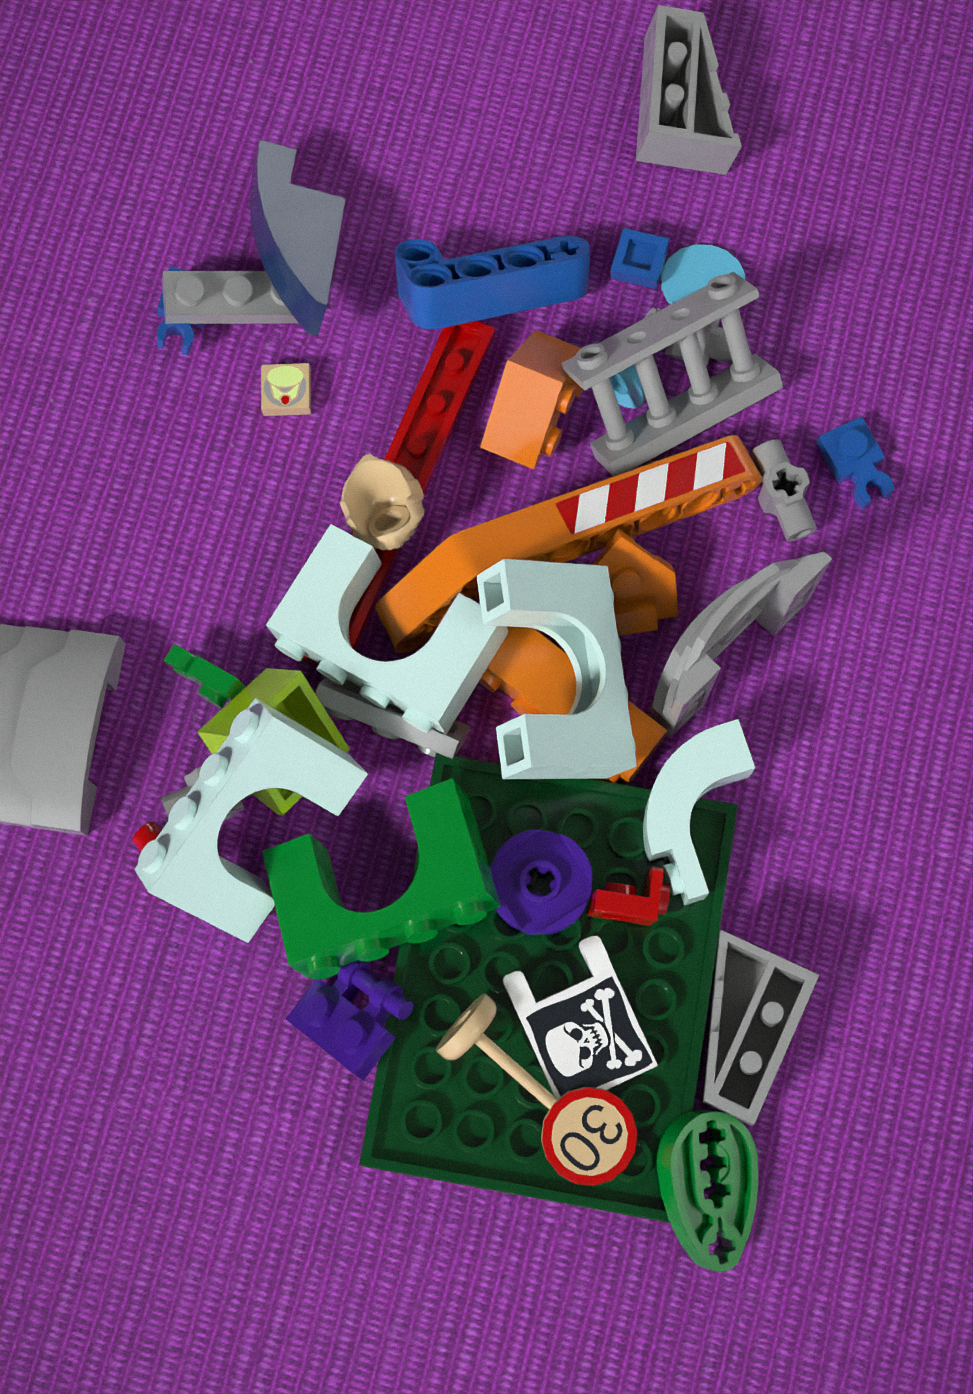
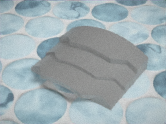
M821 552L798 559L774 562L751 578L745 579L728 589L694 619L682 634L668 658L649 717L667 729L666 735L669 738L705 705L721 670L713 660L754 620L774 637L808 603L832 560L827 553Z
M0 624V823L88 836L97 786L88 780L106 689L117 690L126 645L120 636L72 629L70 632L31 626L19 627Z

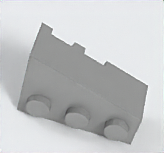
M657 5L644 39L636 161L726 175L742 146L738 133L733 132L728 109L730 103L727 93H722L716 72L719 65L704 12Z
M720 930L718 938L703 1103L718 1111L732 1115L745 1124L753 1126L819 975Z

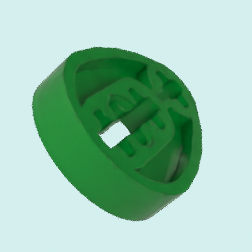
M711 1110L689 1111L679 1116L670 1124L660 1141L657 1153V1173L660 1192L668 1219L676 1237L693 1262L705 1269L715 1272H726L739 1262L751 1232L758 1192L757 1150L746 1126L734 1116ZM706 1128H711V1138L705 1139L704 1144L700 1143L699 1133L705 1132ZM708 1154L713 1155L714 1165L708 1166L706 1171L701 1170L700 1160L706 1159ZM710 1181L715 1182L716 1192L709 1194L708 1199L704 1198V1188L711 1186ZM720 1237L721 1246L716 1247L713 1254L709 1253V1244L716 1242V1238Z

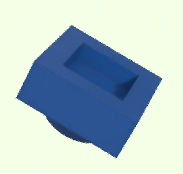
M623 228L611 267V279L657 289L669 250V238Z

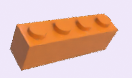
M507 626L509 633L482 675L479 683L491 692H495L499 688L514 699L511 702V706L520 715H567L573 706L576 695L575 672L567 653L534 628ZM628 701L632 736L636 745L635 757L637 767L609 778H603L610 783H615L619 780L627 786L664 741L667 729L630 701Z

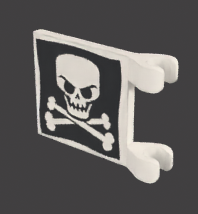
M590 936L579 943V949L593 977L537 1003L521 971H514L503 978L508 995L551 1090L557 1099L568 1091L582 1087L607 1090L658 1066L616 976L606 949L598 936Z

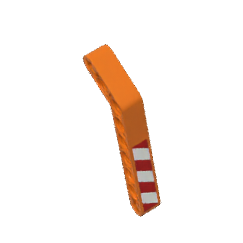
M737 435L712 441L451 535L376 603L375 610L398 653L416 650L430 640L458 593L473 601L479 599L477 575L503 559L565 563L606 548L607 541L618 529L633 538L739 499L758 487L763 477Z

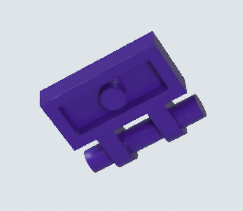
M357 960L340 967L338 979L332 987L328 986L321 979L315 980L286 1017V1020L364 1081L396 1038L382 1027L391 1014L400 1020L406 1019L413 1010V1002L403 996V990L398 984L388 978H379L371 972V966L368 962ZM360 990L369 996V1003L363 1011L351 1003Z

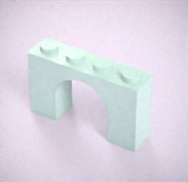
M330 524L266 624L277 639L275 647L297 661H301L304 655L319 663L316 669L337 684L343 685L347 679L362 687L359 694L380 708L385 709L388 703L403 710L405 713L402 718L415 728L429 733L433 727L446 735L508 635L507 626L483 625L480 604L458 593L430 640L413 655L401 660L388 662L376 661L360 655L351 647L349 622L355 606L382 563L373 546Z
M503 559L478 574L477 583L483 625L528 627L545 632L554 638L565 650L573 665L576 677L575 700L567 715L523 714L496 727L502 779L609 778L637 767L635 757L636 745L631 730L628 691L623 675L620 654L621 642L617 633L613 606L614 594L610 585L608 566Z
M255 697L248 709L243 710L236 716L231 725L229 736L217 753L210 755L205 760L200 769L198 780L186 797L180 798L174 804L170 811L168 822L157 838L147 843L138 859V865L134 870L148 893L249 943L275 904L272 892L260 877L218 855V833L226 815L240 800L254 792L268 788H283L292 790L339 816L368 773L348 753Z

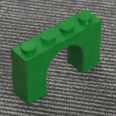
M453 778L405 796L419 848L418 869L408 890L393 904L381 910L361 913L345 909L339 895L328 849L310 833L262 851L290 967L308 979L319 980L329 978L339 973L341 966L357 960L368 962L380 959L389 953V948L405 942L422 943L431 940L437 936L440 929L456 923L458 925L477 923L487 916L488 911L501 907L469 797Z

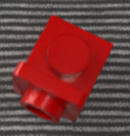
M652 867L646 872L643 896L636 895V887L618 883H606L605 890L597 889L591 894L588 916L650 926L657 921L658 914L665 915L668 908L670 883L662 882L664 869Z

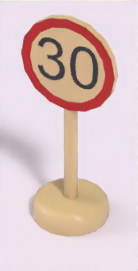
M484 993L479 996L446 1032L436 1047V1051L447 1060H455L461 1057L475 1043L549 1109L543 1120L541 1142L546 1159L559 1175L574 1184L591 1186L614 1179L626 1169L635 1153L637 1129L633 1114L619 1097L601 1088L582 1087L568 1091L557 1099L484 1034V1031L496 1015L497 1007L496 1003L487 994Z

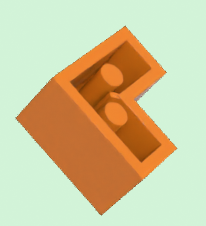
M535 330L507 360L480 448L533 470L545 455L552 457L562 435V429L556 427L560 413L567 414L574 397L579 398L583 392V389L564 372L561 363L574 357L582 348Z

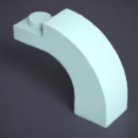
M739 719L709 728L680 746L664 764L647 801L643 821V838L648 862L668 856L670 863L663 865L667 883H670L671 894H681L684 905L703 900L709 894L690 836V816L694 804L712 789L749 778L755 769Z

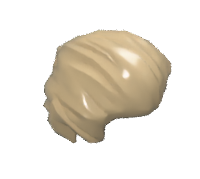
M371 453L365 454L355 465L344 484L339 503L345 515L346 526L353 530L354 537L373 546L374 549L379 548L384 551L402 547L416 532V528L424 516L422 505L424 494L418 480L414 479L412 474L402 465L379 459Z

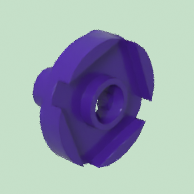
M527 830L518 833L498 849L490 868L501 907L495 909L496 912L508 925L527 935H551L570 927L581 917L591 896L592 869L589 860L575 841L560 833L558 835L543 830ZM536 868L541 874H546L550 871L555 878L549 884L552 892L546 896H543L539 891L531 894L526 888L531 882L529 872Z

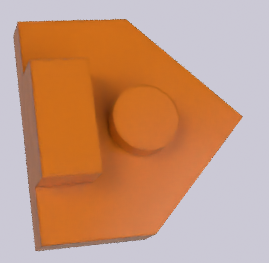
M618 529L607 541L606 549L592 564L608 566L610 585L614 594L613 606L618 636L658 630V619L679 616L675 571L670 563L658 555L651 554L635 543L632 537Z

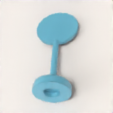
M695 244L679 249L667 259L661 274V290L667 302L673 304L707 286L711 279L719 275L735 272L745 280V272L739 260L727 250L713 245ZM635 364L610 377L619 405L632 409L643 405L646 397Z

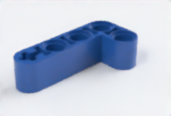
M561 236L444 260L433 242L424 239L404 241L397 245L395 249L398 296L411 321L423 329H440L583 298L589 291L590 246L584 239L575 236Z

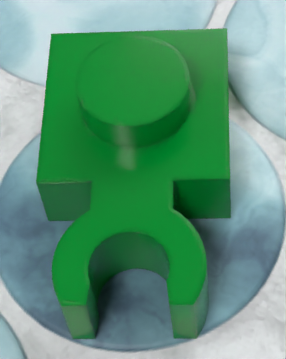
M176 644L173 645L163 660L174 667L173 670L199 684L201 687L197 694L220 709L224 707L226 702L229 703L245 688L238 678L199 656L195 657Z

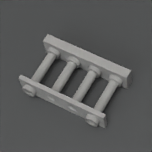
M735 272L719 275L711 279L707 286L598 344H590L583 347L574 357L561 363L564 372L584 391L592 387L607 432L605 435L590 442V446L595 459L613 477L640 466L783 388L779 371L757 354L751 355L739 308L759 298V293L756 287ZM721 318L733 364L726 370L709 378L696 331ZM678 341L691 386L687 391L667 401L653 354ZM635 364L649 409L646 413L625 423L610 377Z

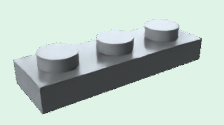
M163 271L162 289L165 324L298 323L280 299L266 271Z
M326 677L318 684L315 694L330 715L343 720L356 719L371 725L372 730L380 736L390 739L402 738L415 743L420 751L432 757L439 753L453 759L464 745L470 729L469 725L455 720L446 735L433 727L429 733H425L406 722L402 718L405 712L396 706L388 703L386 708L383 709L366 700L359 694L362 687L347 679L343 685H340Z

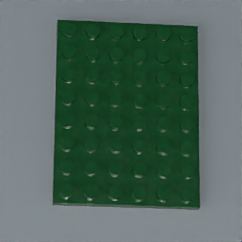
M439 753L435 754L430 786L453 778L468 795L489 868L493 864L498 849L511 837L527 830H543L558 835L560 833L575 841L584 851L592 869L591 894L597 889L605 890L606 883H618L636 887V895L643 896L646 872L652 867L663 868V865L670 863L668 856L648 862L646 856L643 821L651 789L592 779H502L501 764L457 756L451 759ZM700 798L694 804L690 816V836L709 894L703 900L684 905L681 894L672 895L670 892L666 914H658L657 921L650 926L588 916L589 899L583 914L574 924L563 931L551 935H527L508 925L494 909L488 911L487 916L477 923L470 925H458L456 923L438 930L437 936L431 940L422 943L405 942L400 944L393 981L402 988L403 996L413 1002V1010L404 1020H400L391 1014L385 1022V1029L396 1038L378 1061L359 1166L670 1223L660 1192L657 1173V1153L660 1141L670 1124L684 1113L693 1111L738 804ZM418 848V851H417V856H416V862H415V867H414L412 882H413V880H414V878H415V875H416V872H417V869H418V864H419V848ZM536 868L529 872L531 882L526 888L531 894L539 891L543 896H546L552 892L549 884L555 878L550 871L546 874H541ZM663 873V881H662V882L667 883L666 878H665V874ZM590 936H598L601 939L616 976L658 1065L607 1089L608 1092L619 1097L633 1114L637 1129L636 1148L625 1170L611 1181L594 1186L574 1184L555 1171L545 1157L541 1142L543 1120L549 1109L475 1043L461 1057L455 1060H447L436 1051L439 1042L455 1021L479 996L485 993L496 1003L497 1009L495 1017L484 1031V1034L553 1094L504 986L503 978L514 971H521L536 1003L593 976L579 949V943Z

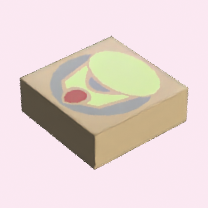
M309 363L261 365V410L263 416L311 414V369Z

